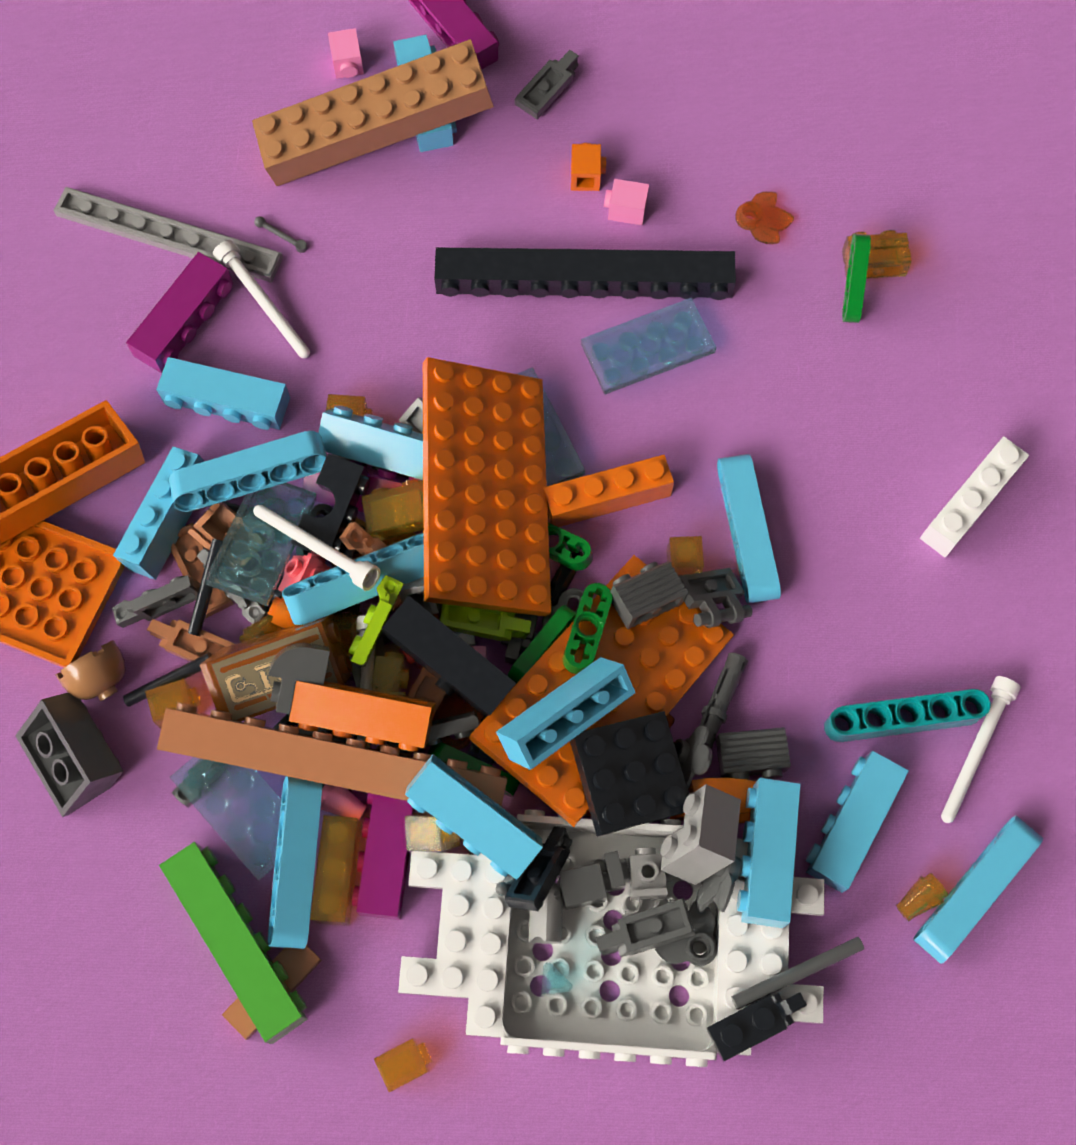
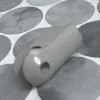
M555 882L539 911L530 910L529 942L561 943L563 895L561 888Z

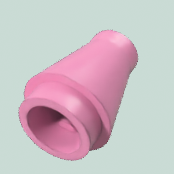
M325 784L322 789V807L320 810L358 823L367 808L366 804L362 803L347 788Z

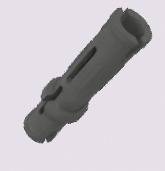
M737 653L728 654L711 699L701 712L703 717L699 726L709 728L705 745L711 749L721 725L725 724L727 720L726 712L748 663L744 656Z

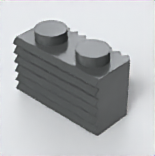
M670 561L660 565L657 562H652L643 567L640 574L631 577L629 574L623 575L613 582V587L610 591L612 593L611 603L627 629L657 617L664 612H668L670 609L679 607L688 595V590L681 582V578L678 577V573L675 572Z
M785 727L719 733L715 739L721 778L750 780L749 776L761 774L765 779H777L783 777V773L787 772L791 767Z

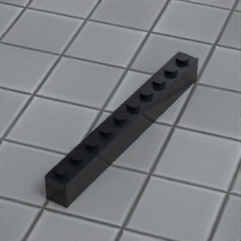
M436 247L434 280L436 294H443L449 297L458 294H471L477 297L487 295H503L505 297L532 295L537 298L546 296H563L565 298L592 296L600 299L607 296H621L626 299L636 297H652L654 299L681 297L691 300L701 297L723 300L733 297L736 285L735 251Z

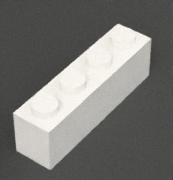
M1003 436L932 521L920 539L946 558L1021 467L1029 454Z

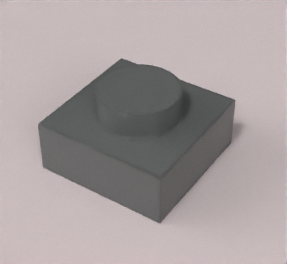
M618 851L605 853L603 861L605 869L608 871L612 891L624 889L626 885L625 880L630 879L626 858L620 859Z

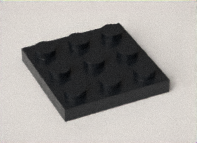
M665 711L585 730L570 741L597 837L684 813L683 805L689 792Z

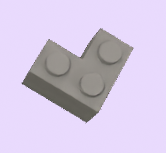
M707 784L694 793L689 794L683 805V812L685 813L683 828L668 836L662 843L660 850L662 856L661 871L697 885L735 862L741 799Z

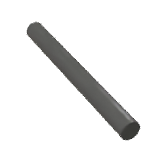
M857 936L731 996L733 1004L737 1010L864 950V945Z

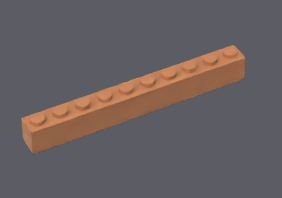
M177 702L176 708H166L157 750L405 801L409 799L405 795L407 786L432 756L431 754L414 751L413 757L400 755V748L389 745H381L380 750L366 747V741L355 738H347L346 743L333 741L332 734L321 731H313L312 736L299 734V727L279 723L278 729L265 727L266 720L245 716L244 722L231 720L232 713L211 709L210 715L197 713L198 706ZM448 758L446 765L502 807L507 777L500 775L501 769L481 765L480 771L468 769V762Z

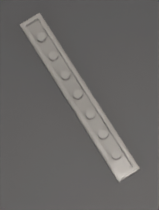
M65 187L53 210L58 217L190 258H194L199 251L218 262L213 255L214 249L220 243L232 240L240 250V261L250 274L255 278L271 283L283 259L281 252Z

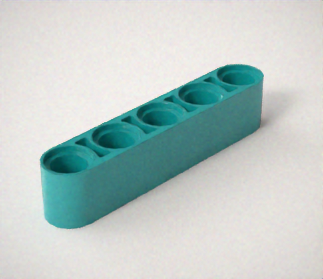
M969 689L846 705L836 708L825 721L824 730L831 740L847 742L969 726L977 723L989 713L991 703L989 697L983 691ZM965 701H970L976 706L977 714H973L966 709ZM933 705H938L944 710L945 718L937 717L934 714ZM905 709L909 711L913 716V722L904 721L901 718L900 710ZM867 714L877 715L881 720V726L875 727L871 725L867 719ZM835 718L845 719L848 722L849 730L842 731L838 729L835 725Z

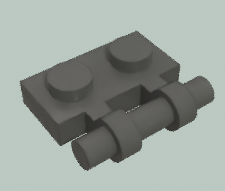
M730 568L679 576L681 582L688 590V595L684 600L688 609L699 607L702 612L694 615L693 620L697 627L704 625L707 628L717 627L721 622L726 621L733 624L742 622L744 618L752 616L751 606H742L739 602L745 592ZM722 603L725 609L719 610L716 604Z

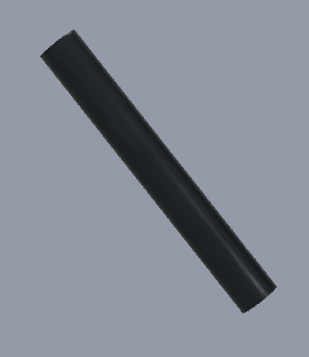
M212 539L188 634L201 636L225 545L224 541Z
M207 653L123 695L125 704L131 707L202 671L200 664L212 656V654Z

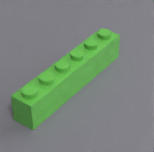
M193 842L159 866L264 1042L274 1044L308 1020L303 1012L307 1005L297 990L291 992L284 982L289 978L286 970L278 960L274 963L272 962L267 953L271 949L268 946V941L260 931L255 934L249 922L253 920L252 915L243 903L238 905L231 894L236 890L225 874L220 877L214 866L219 862L208 846L203 849L196 842Z

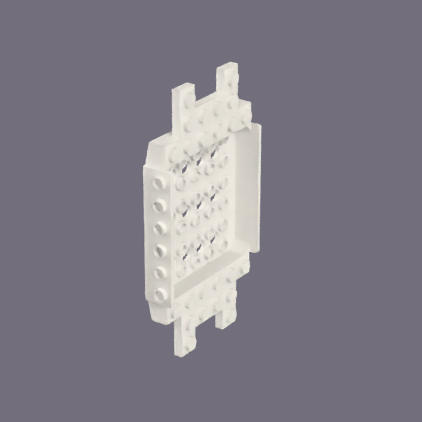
M525 810L524 815H517L519 821L542 838L543 844L554 826L567 829L566 831L573 842L569 849L568 859L561 871L597 863L600 864L601 872L606 871L603 856L605 853L618 851L620 859L626 858L627 865L628 857L635 855V849L655 848L656 854H661L660 850L663 841L683 828L680 820L661 819L660 824L646 823L597 837L592 819H580L575 827H573L560 815L558 817L545 816V811ZM737 839L735 854L740 859L743 855H747L748 842H743V839ZM413 850L411 852L409 887L443 889L437 959L402 956L398 993L469 998L466 1035L501 1038L500 1045L508 1046L507 1053L529 1054V1047L543 1048L544 1056L564 1057L565 1050L579 1051V1058L600 1059L601 1052L615 1053L614 1061L636 1062V1055L650 1056V1063L672 1065V1058L686 1059V1066L707 1067L708 1060H716L718 1052L706 1028L745 1008L737 1010L731 996L788 970L789 924L782 929L741 922L742 912L737 911V897L739 890H744L745 877L740 875L735 881L734 890L725 912H721L714 901L708 905L715 918L712 936L717 943V954L714 960L705 966H696L690 963L686 970L678 971L672 967L671 963L663 960L657 954L655 948L632 956H623L617 965L609 966L601 958L596 937L613 932L607 929L603 923V917L608 911H618L624 918L679 900L673 894V886L676 882L685 880L665 872L668 892L665 899L631 901L629 879H626L624 892L618 896H613L606 892L607 899L604 902L565 910L563 901L561 943L551 944L553 948L552 956L546 961H540L533 955L532 950L535 943L529 942L530 910L509 907L505 901V895H498L495 890L499 882L507 883L515 878L509 874L507 877L499 874L490 865L492 861L482 853L477 856ZM645 866L641 869V873L645 878L654 876L652 867ZM557 877V885L560 887L559 878ZM794 877L791 914L824 915V879ZM689 883L693 892L692 896L685 900L688 911L696 900L698 891L702 886L701 883L697 885ZM695 942L693 951L698 955H703L706 952V946L703 942ZM536 976H544L550 981L551 989L543 997H538L531 992L530 983ZM613 981L619 986L620 994L615 1001L608 1002L600 996L599 989L603 982ZM791 984L770 994L773 996L779 993L784 1001L800 992L807 1006L790 1014L794 1022L823 1023L824 986ZM674 986H683L688 991V1002L682 1007L673 1005L669 1000V991ZM751 1048L738 1055H751Z

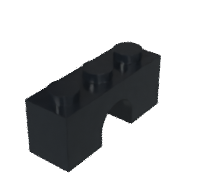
M328 453L316 484L321 489L333 493L335 498L334 507L328 515L319 518L303 513L298 527L342 553L345 544L339 537L349 523L355 522L358 514L356 504L360 495L364 496L370 485L371 479L368 477L369 472L366 468ZM292 540L291 544L295 547L317 554L296 540Z

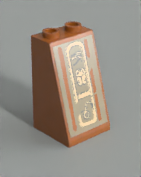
M330 615L305 625H295L222 648L200 664L216 710L232 713L231 720L241 722L245 721V716L256 717L276 709V702H272L270 699L274 681L280 682L281 678L268 676V670L276 654L291 644L311 643L329 646L330 653L324 681L345 684L351 677L350 673L352 672L350 658L346 653L343 654L339 643L341 641L339 627L335 622L332 623Z

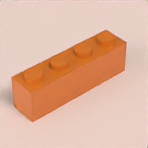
M663 454L546 486L543 489L547 498L548 518L551 524L562 527L667 498L672 494L674 480L666 457Z
M296 681L289 721L298 723L300 729L307 731H318L320 727L332 730L331 734L337 737L351 738L352 734L365 736V741L368 743L383 745L385 741L399 743L398 748L418 751L419 747L425 748L429 743L436 703L324 681V685Z

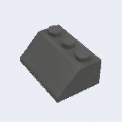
M69 693L41 699L15 735L62 817L68 816L109 790L124 772L118 759L106 743L102 732L97 728L88 713L85 704L82 703L81 699H77Z

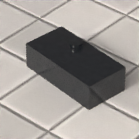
M410 596L406 598L382 627V634L438 679L435 685L448 696H451L453 693L457 694L484 717L492 714L516 684Z

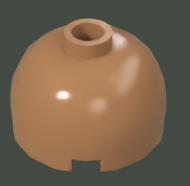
M114 640L101 645L102 649L98 652L91 651L60 670L61 672L55 674L62 687L70 695L81 700L98 697L100 701H103L118 692L115 685L123 679L126 667L125 659Z

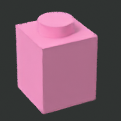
M356 28L329 32L328 37L336 79L363 75Z
M614 179L612 190H606L604 207L609 208L608 220L643 225L649 184Z

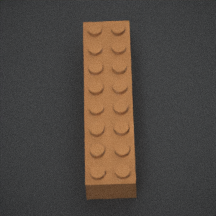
M470 39L253 119L252 123L264 168L275 185L279 186L485 111L494 106Z

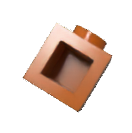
M572 144L571 191H600L601 174H606V156H601V144Z

